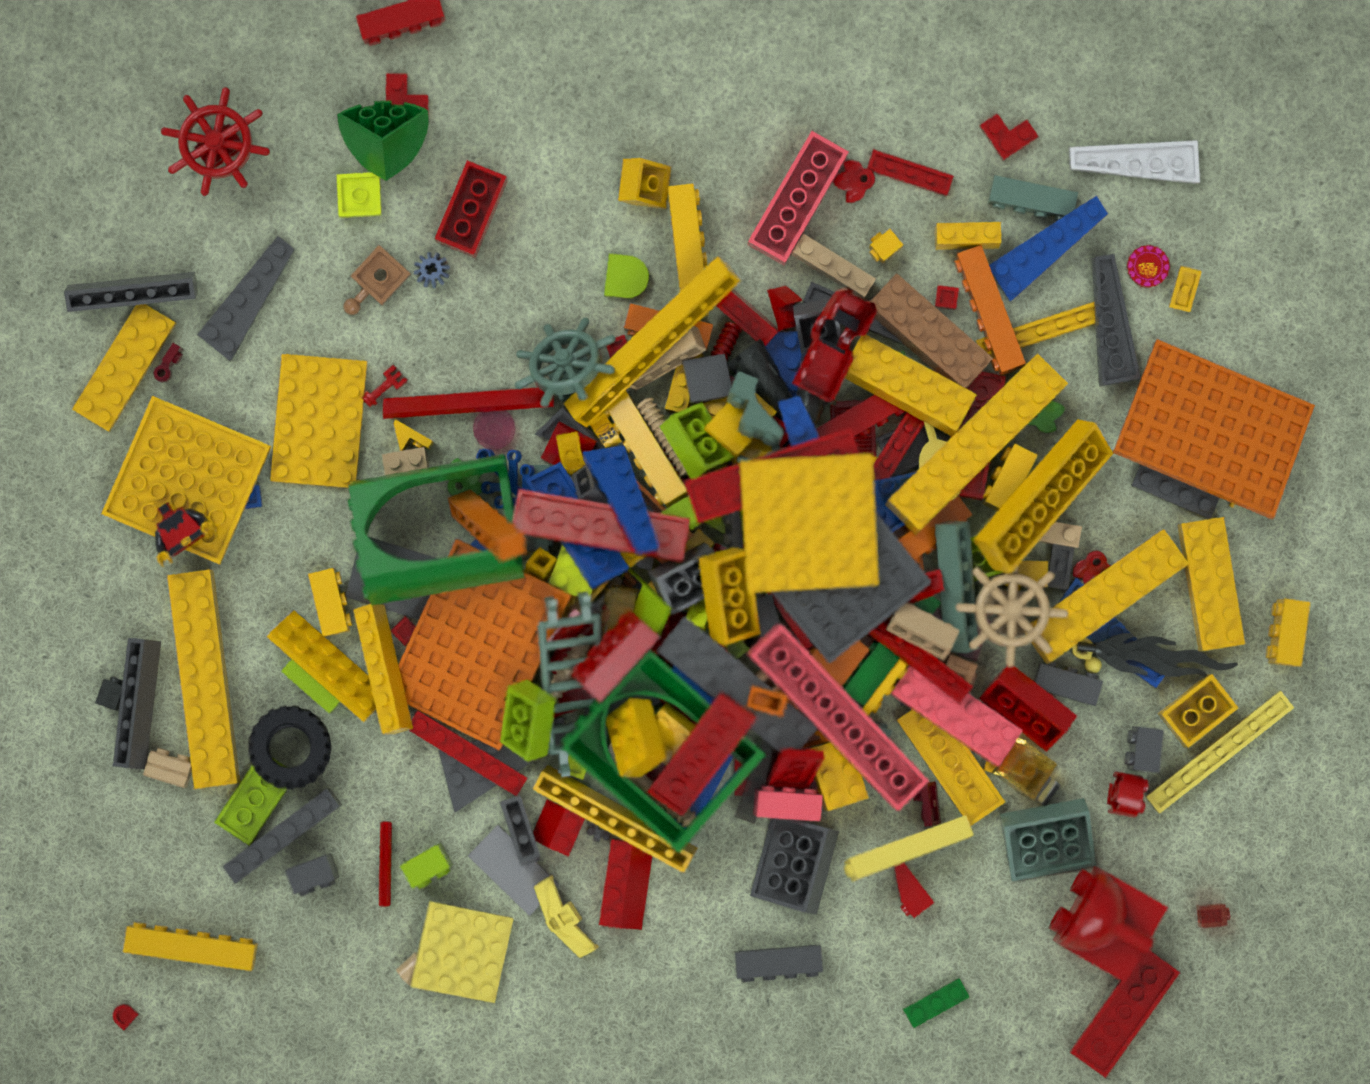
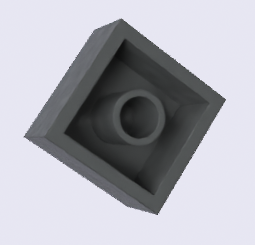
M830 298L793 304L801 354L809 350L812 344L811 331L813 325ZM832 319L826 320L819 337L837 346L838 340L842 336L840 323Z
M1132 726V730H1128L1127 743H1130L1129 752L1126 751L1124 764L1128 765L1127 769L1159 773L1164 730Z
M331 853L285 870L293 894L299 893L300 897L314 892V887L320 885L321 889L336 884L335 879L339 878Z

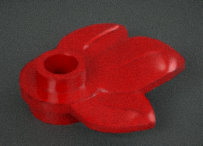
M849 160L844 162L845 172L838 174L833 184L839 189L846 191L847 203H854L861 200L866 190L873 187L876 178L873 171L863 168L860 162ZM863 175H867L868 180L865 183H862L861 177Z
M1095 550L1090 552L1086 559L1076 563L1073 569V577L1083 578V583L1086 584L1111 565L1107 563V558L1103 552ZM1096 558L1100 559L1098 565L1093 564V560Z

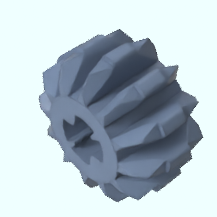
M427 252L428 259L426 260L424 256L420 255L419 258L422 264L419 262L414 264L420 268L414 271V275H420L417 281L421 283L425 280L424 287L426 288L430 282H432L433 288H437L436 281L444 285L441 277L449 278V274L443 271L450 270L449 265H444L447 259L444 257L439 260V253H436L434 258H432L431 252ZM435 265L437 272H432L431 275H428L427 268H432Z

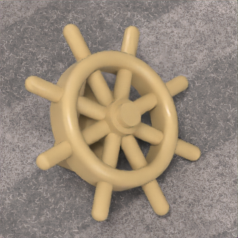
M1017 566L1011 574L999 575L990 580L981 569L974 568L972 571L973 575L984 587L979 592L975 604L959 603L956 605V610L959 612L975 613V619L981 633L970 643V647L977 649L987 639L996 645L1006 647V664L1009 667L1015 664V648L1025 646L1033 641L1045 653H1050L1052 647L1041 636L1048 623L1049 617L1066 618L1068 616L1066 609L1049 608V602L1043 590L1054 579V573L1048 572L1038 582H1035L1025 575L1018 574ZM1009 583L1008 591L997 588L1000 585ZM1017 584L1027 588L1028 591H1017ZM991 593L994 597L993 605H985L987 597ZM1035 596L1039 608L1025 607L1026 603ZM985 613L996 614L990 625L987 622ZM1025 616H1039L1036 626L1033 627L1025 619Z

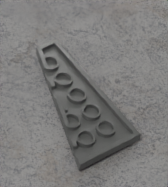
M564 718L555 719L554 725L565 724ZM567 732L555 734L556 746L562 743L561 740ZM479 740L471 742L516 771L535 761H526L505 745L502 746L501 750H497ZM438 750L454 813L497 785L445 752Z

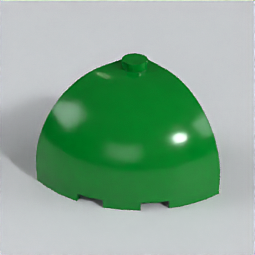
M374 101V105L362 107L359 104L337 114L339 130L349 151L364 168L385 181L401 172L414 160L425 141L428 131V110L407 102L404 105L392 104V101Z

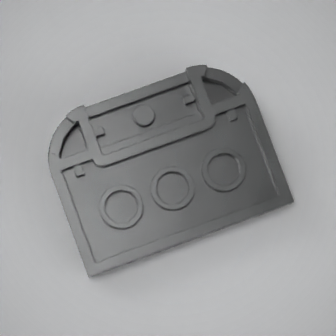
M1141 464L1131 484L1132 487L1207 519H1211L1220 499L1215 495Z

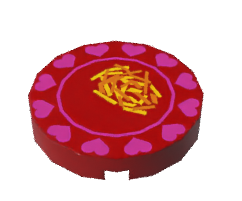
M1145 245L1135 249L1128 257L1126 265L1127 274L1136 285L1144 288L1155 287L1162 283L1168 276L1170 269L1169 259L1165 252L1159 247Z

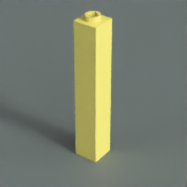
M965 815L849 858L844 862V871L846 876L854 882L967 840L974 836Z

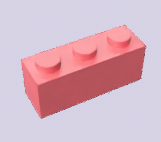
M763 785L761 789H755L753 815L764 818L820 821L823 795L816 793V789L804 788V792H796V788L783 787L781 791L774 790V786Z

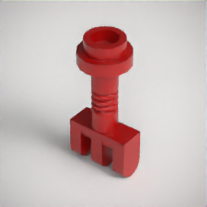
M392 365L383 373L386 380L371 393L368 391L363 393L362 400L369 408L372 405L376 406L378 404L376 399L391 386L399 390L408 381L406 378L401 379L400 382L397 381L402 376L400 371L393 376L391 375L397 368L395 365Z

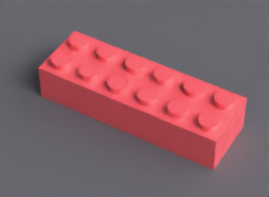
M811 131L748 240V246L785 266L793 249L799 242L845 162L849 151Z
M908 664L907 673L901 680H897L894 685L895 688L890 695L992 765L999 767L1023 730L970 694H967L960 704Z

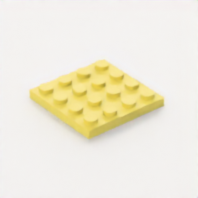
M429 901L410 986L495 1003L514 918Z

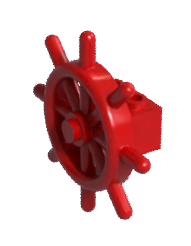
M224 87L221 91L219 105H207L198 108L191 96L185 95L183 101L191 114L185 119L180 130L167 127L161 129L163 136L178 138L179 150L182 159L169 166L168 172L175 174L188 165L194 172L203 176L200 191L203 196L209 194L212 179L225 178L233 175L241 188H246L248 182L240 172V169L247 163L251 153L263 156L270 154L269 148L253 145L251 130L248 126L263 115L262 110L256 109L243 118L238 112L227 107L230 89ZM216 115L214 129L211 128L205 117ZM225 117L232 119L235 124L232 126L230 124L225 125ZM198 123L206 135L192 133L191 130ZM240 130L242 133L243 142L237 135V132H239ZM189 141L197 143V145L194 146L195 150L191 153L189 150ZM239 153L237 158L233 161L232 157ZM201 157L206 167L200 165L195 160ZM223 163L226 165L225 167L217 168Z

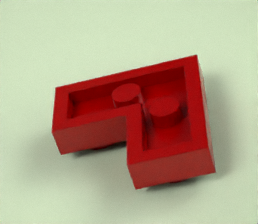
M386 74V101H392V104L404 105L407 102L428 110L429 116V95H408V74Z
M998 113L979 126L1002 161L1039 137L1027 119L1009 131Z

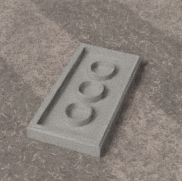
M497 825L468 857L530 916L540 905L534 886L550 875L537 862L521 867L512 838ZM553 878L557 888L560 884Z

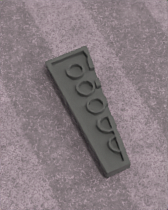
M277 236L197 335L231 362L295 249Z
M1115 254L1092 258L1099 387L1141 379Z

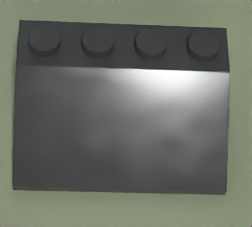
M368 536L377 548L398 559L406 561L439 559ZM357 552L346 597L371 604L369 599H365L363 595L364 583L356 566V560H359ZM430 595L383 603V605H385V610L419 620Z
M771 818L750 896L804 913L817 915L839 831L801 820Z

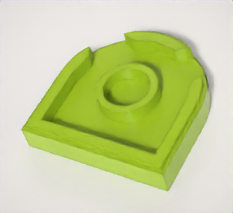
M609 253L604 296L632 299L643 293L649 282V273L646 265L634 256Z

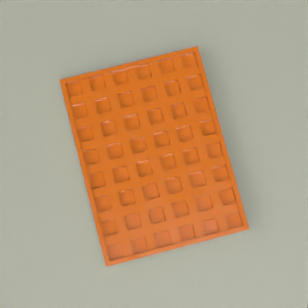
M1157 339L1112 453L1269 519H1273L1315 405Z
M456 539L448 557L480 552L482 550L460 539ZM525 571V578L430 595L399 662V670L409 706L497 750H501L503 746L500 743L508 686L525 680L533 682L541 664L538 623L547 620L544 597L553 596L557 600V619L563 617L572 597V594ZM557 628L546 629L547 641Z

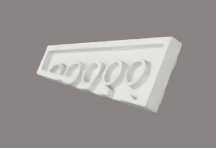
M1197 140L1069 148L1070 170L1193 184L1200 183Z

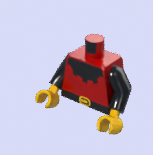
M168 502L157 509L164 518L156 524L158 528L155 531L157 561L161 567H164L163 562L167 559L172 564L173 560L170 556H177L205 535L210 537L209 530L213 528L217 531V527L199 511L182 507L174 511Z

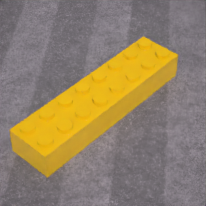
M1077 419L974 538V541L993 570L1011 574L1114 454L1096 423Z
M1165 529L1159 531L1052 607L1054 609H1066L1068 616L1066 618L1049 617L1048 623L1041 636L1052 647L1050 653H1045L1035 641L1031 642L1046 664L1052 662L1189 564ZM1038 618L1030 623L1033 627L1036 626Z

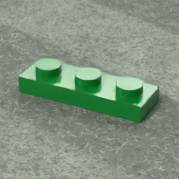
M957 978L903 1008V1011L914 1029L970 998L960 978Z

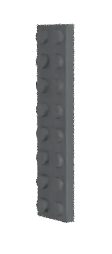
M686 617L679 622L657 649L660 654L713 698L716 699L722 691L756 715L757 718L750 728L778 752L787 748L800 750L817 730V727L788 702L786 703L783 717L746 707L752 686L771 691L774 690Z

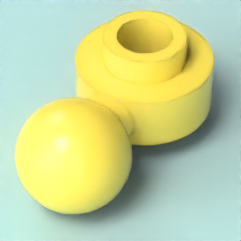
M1084 638L1080 641L1092 644V642L1087 638ZM1077 644L1071 648V652L1075 657L1085 660L1084 666L1087 672L1095 674L1101 670L1102 663L1100 659L1092 656L1093 652H1080L1077 650Z

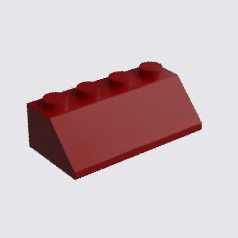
M611 839L599 925L642 930L653 856L625 840Z

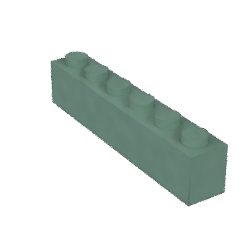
M945 521L935 524L939 570L941 569L945 589L941 591L940 595L943 614L942 621L960 630L950 652L968 653L977 650L970 647V643L978 636L975 613L959 612L956 610V605L959 603L975 604L969 521Z

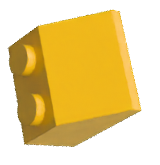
M643 158L623 159L618 201L631 205L666 209L671 166Z

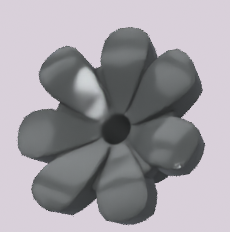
M589 820L587 821V824L591 826L586 831L587 835H594L593 840L595 842H599L601 837L605 841L610 839L607 830L603 828L599 830L598 825Z

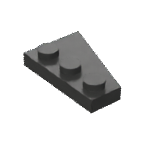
M565 405L535 433V435L541 438L543 436L550 440L557 423L560 421L597 441L593 450L605 448L600 439L588 427L586 428L574 420Z

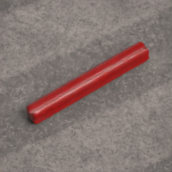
M382 821L380 823L379 906L381 907L391 905L392 822Z

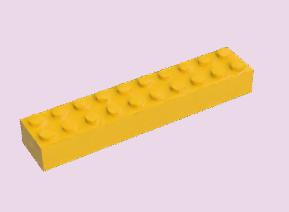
M1037 353L892 495L885 505L917 535L1064 390L1068 382Z
M209 569L167 575L194 789L240 783L214 570Z

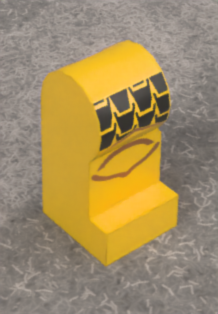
M602 412L590 424L605 448L614 447L622 442L605 412Z

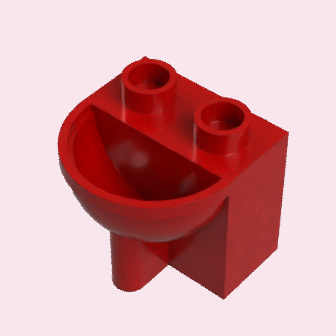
M1094 866L1091 873L1082 868L1070 888L1071 892L1078 895L1072 907L1068 910L1060 906L1050 922L1049 929L1056 933L1053 941L1126 983L1142 953L1147 954L1154 943V939L1151 937L1168 907L1097 866Z

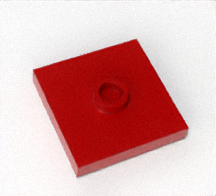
M559 421L541 459L552 465L561 462L557 435L578 432L582 454L585 451H592L597 441Z

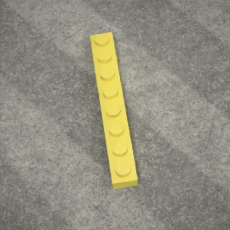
M1282 691L1277 692L1145 797L1160 814L1294 709L1293 705Z

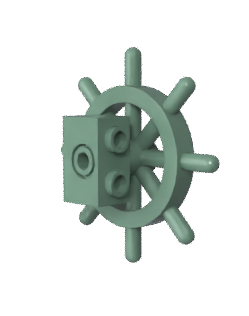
M586 317L582 318L577 330L568 329L554 332L550 324L544 325L547 337L534 348L533 352L524 350L516 352L518 358L529 360L530 375L518 380L515 383V388L522 389L535 382L537 387L545 392L541 400L543 407L549 405L553 395H558L562 402L576 392L580 400H586L587 394L584 387L594 380L598 372L607 374L615 372V368L612 365L602 364L600 349L615 342V336L611 334L595 341L592 336L585 332L589 325V319ZM569 344L567 349H563L562 345ZM579 344L585 346L584 348L576 351ZM551 351H555L554 356L548 355ZM542 362L550 364L541 369Z

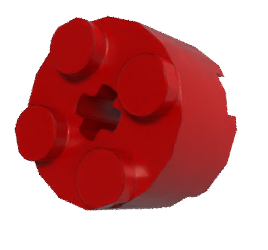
M1116 771L1113 774V777L1116 778L1114 784L1110 783L1108 789L1107 804L1111 805L1108 813L1136 818L1139 813L1143 814L1146 804L1143 801L1144 792L1146 793L1148 789V780L1143 779V776Z

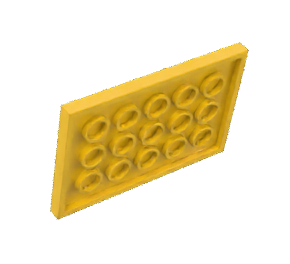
M282 354L270 476L271 482L348 488L351 481L357 480L364 407L362 397L364 396L363 393H365L367 361Z

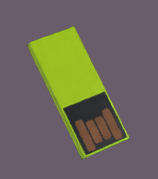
M629 567L623 573L621 578L622 584L615 592V595L652 631L660 636L672 608Z

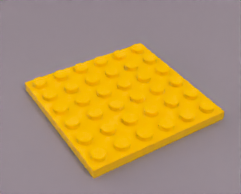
M152 396L101 514L155 537V531L158 529L156 524L164 519L157 509L168 502L174 511L181 507L199 511L217 527V531L211 528L208 532L210 537L205 535L185 550L221 565L272 446Z
M872 454L740 461L748 593L879 585Z

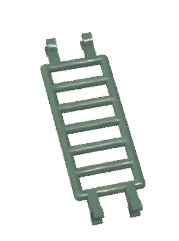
M587 592L578 593L581 616L557 619V600L553 596L544 597L547 620L538 623L542 689L551 696V692L584 688L577 680L551 683L550 671L574 668L586 658L549 663L548 650L590 644L598 646L603 640L601 616L599 614H591V595H588ZM593 623V636L547 642L546 629ZM596 698L555 704L554 713L588 708ZM553 719L548 754L558 755V773H561V777L570 776L568 753L562 749V745H555V734L571 732L576 727L574 725L575 722L554 725ZM605 722V739L607 747H609L610 737Z

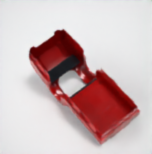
M845 288L836 290L816 319L811 331L812 344L792 384L829 403L837 395L854 360L853 351L849 350L851 341L855 336L865 337L878 311L874 302L863 300L852 294L853 291ZM828 319L846 326L838 340L837 346L819 337L820 331Z

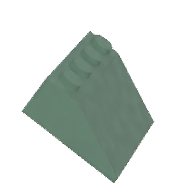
M1084 798L1000 814L1002 834L1012 881L1096 866L1090 812Z

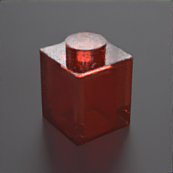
M1224 903L1196 905L1198 927L1228 926L1227 920H1230V910Z

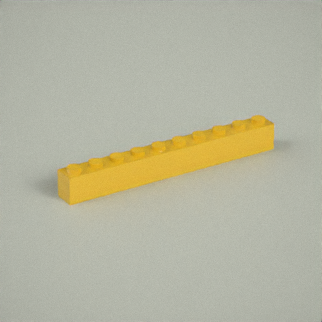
M717 256L605 363L606 365H612L615 368V372L613 374L598 372L594 380L584 387L587 394L586 400H580L575 392L563 403L575 421L587 428L741 281L729 264Z

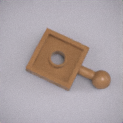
M378 245L350 276L363 289L355 298H349L344 302V311L349 315L357 314L360 311V303L369 294L383 306L408 279L411 273ZM378 270H385L387 276L385 280L378 281L375 279V273Z

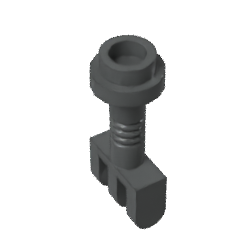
M616 577L607 585L595 604L591 603V614L603 615L602 607L622 584L620 577Z

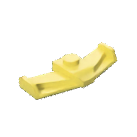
M550 875L534 886L546 920L545 923L551 932L579 958H582L597 950L599 946L575 925L582 920V917L571 901L564 905L562 904L553 880L554 877Z

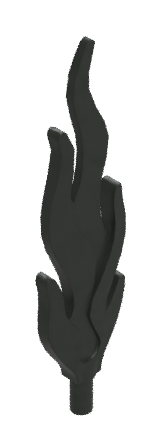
M1122 633L1102 642H1095V644L1084 642L1077 644V650L1094 652V655L1102 658L1116 670L1139 673L1144 676L1148 674L1147 671L1130 665L1126 661H1137L1156 673L1170 677L1197 674L1202 677L1207 676L1204 671L1198 668H1180L1175 665L1180 662H1195L1214 670H1228L1238 665L1237 662L1219 663L1198 650L1171 651L1162 649L1155 644L1160 643L1173 646L1176 645V642L1157 636L1143 637L1130 643H1123L1125 640L1134 637V634Z

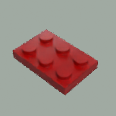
M782 749L766 779V785L774 786V788H809L825 760L824 751H817L815 749Z

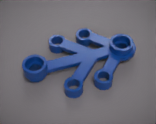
M480 449L476 459L487 457L488 454L489 456H494L495 453L491 449ZM510 450L507 453L511 491L516 496L513 497L514 506H516L518 490L521 489L518 485V462L521 460L522 455L518 450ZM515 453V454H516V458L513 460V457H512V456H513V454ZM524 464L520 468V474L522 475L521 490H527L523 482L535 473L532 465ZM527 467L529 468V473H528V474H526V468H527ZM485 481L481 485V490L484 494H493L494 492L501 491L500 483ZM488 484L490 485L489 491H487ZM497 496L494 500L495 507L504 509L503 505H500L502 496Z

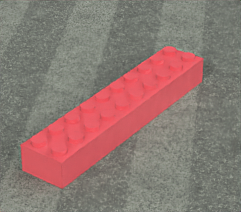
M777 623L746 653L893 809L899 811L929 782L781 624Z

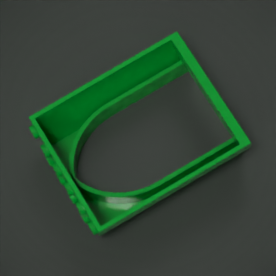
M505 454L350 482L348 488L351 498H348L347 502L349 511H352L353 515L350 523L352 532H355L356 539H353L354 550L358 552L359 560H356V566L364 583V598L369 599L371 605L525 578L521 554L501 561L492 552L485 550L429 561H406L384 553L368 538L369 529L376 514L386 502L397 494L420 485L497 471L505 518L512 524L514 504Z
M648 650L601 702L595 699L588 707L590 709L586 716L582 714L575 721L574 725L576 727L561 740L563 743L562 749L679 853L763 759L765 754L747 737L743 736L730 753L741 766L685 829L627 777L620 776L618 767L608 751L605 739V719L611 703L629 696L647 695L658 697L675 705L696 724L711 706L655 654Z

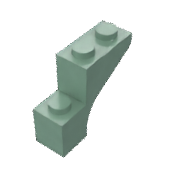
M738 371L726 401L735 408L745 409L738 432H741L746 437L761 440L766 445L778 447L783 430L756 399L755 388L758 379Z

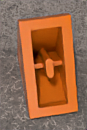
M752 686L746 707L783 717L788 696Z

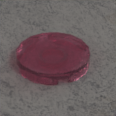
M505 410L480 412L474 421L473 432L478 443L484 448L499 450L508 446L514 439L516 427L513 418Z

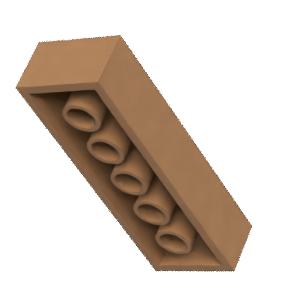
M897 273L871 300V302L876 304L878 310L874 318L932 370L966 389L993 359Z

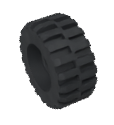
M295 705L293 707L280 706V708L275 710L273 708L265 716L262 715L258 719V723L251 730L252 733L248 740V754L251 764L257 774L268 784L274 785V787L286 788L287 790L306 787L307 784L315 782L324 773L327 764H329L332 745L328 730L321 719L306 708L302 709ZM297 728L307 735L310 741V753L301 765L287 768L280 766L272 759L269 749L272 737L281 729Z

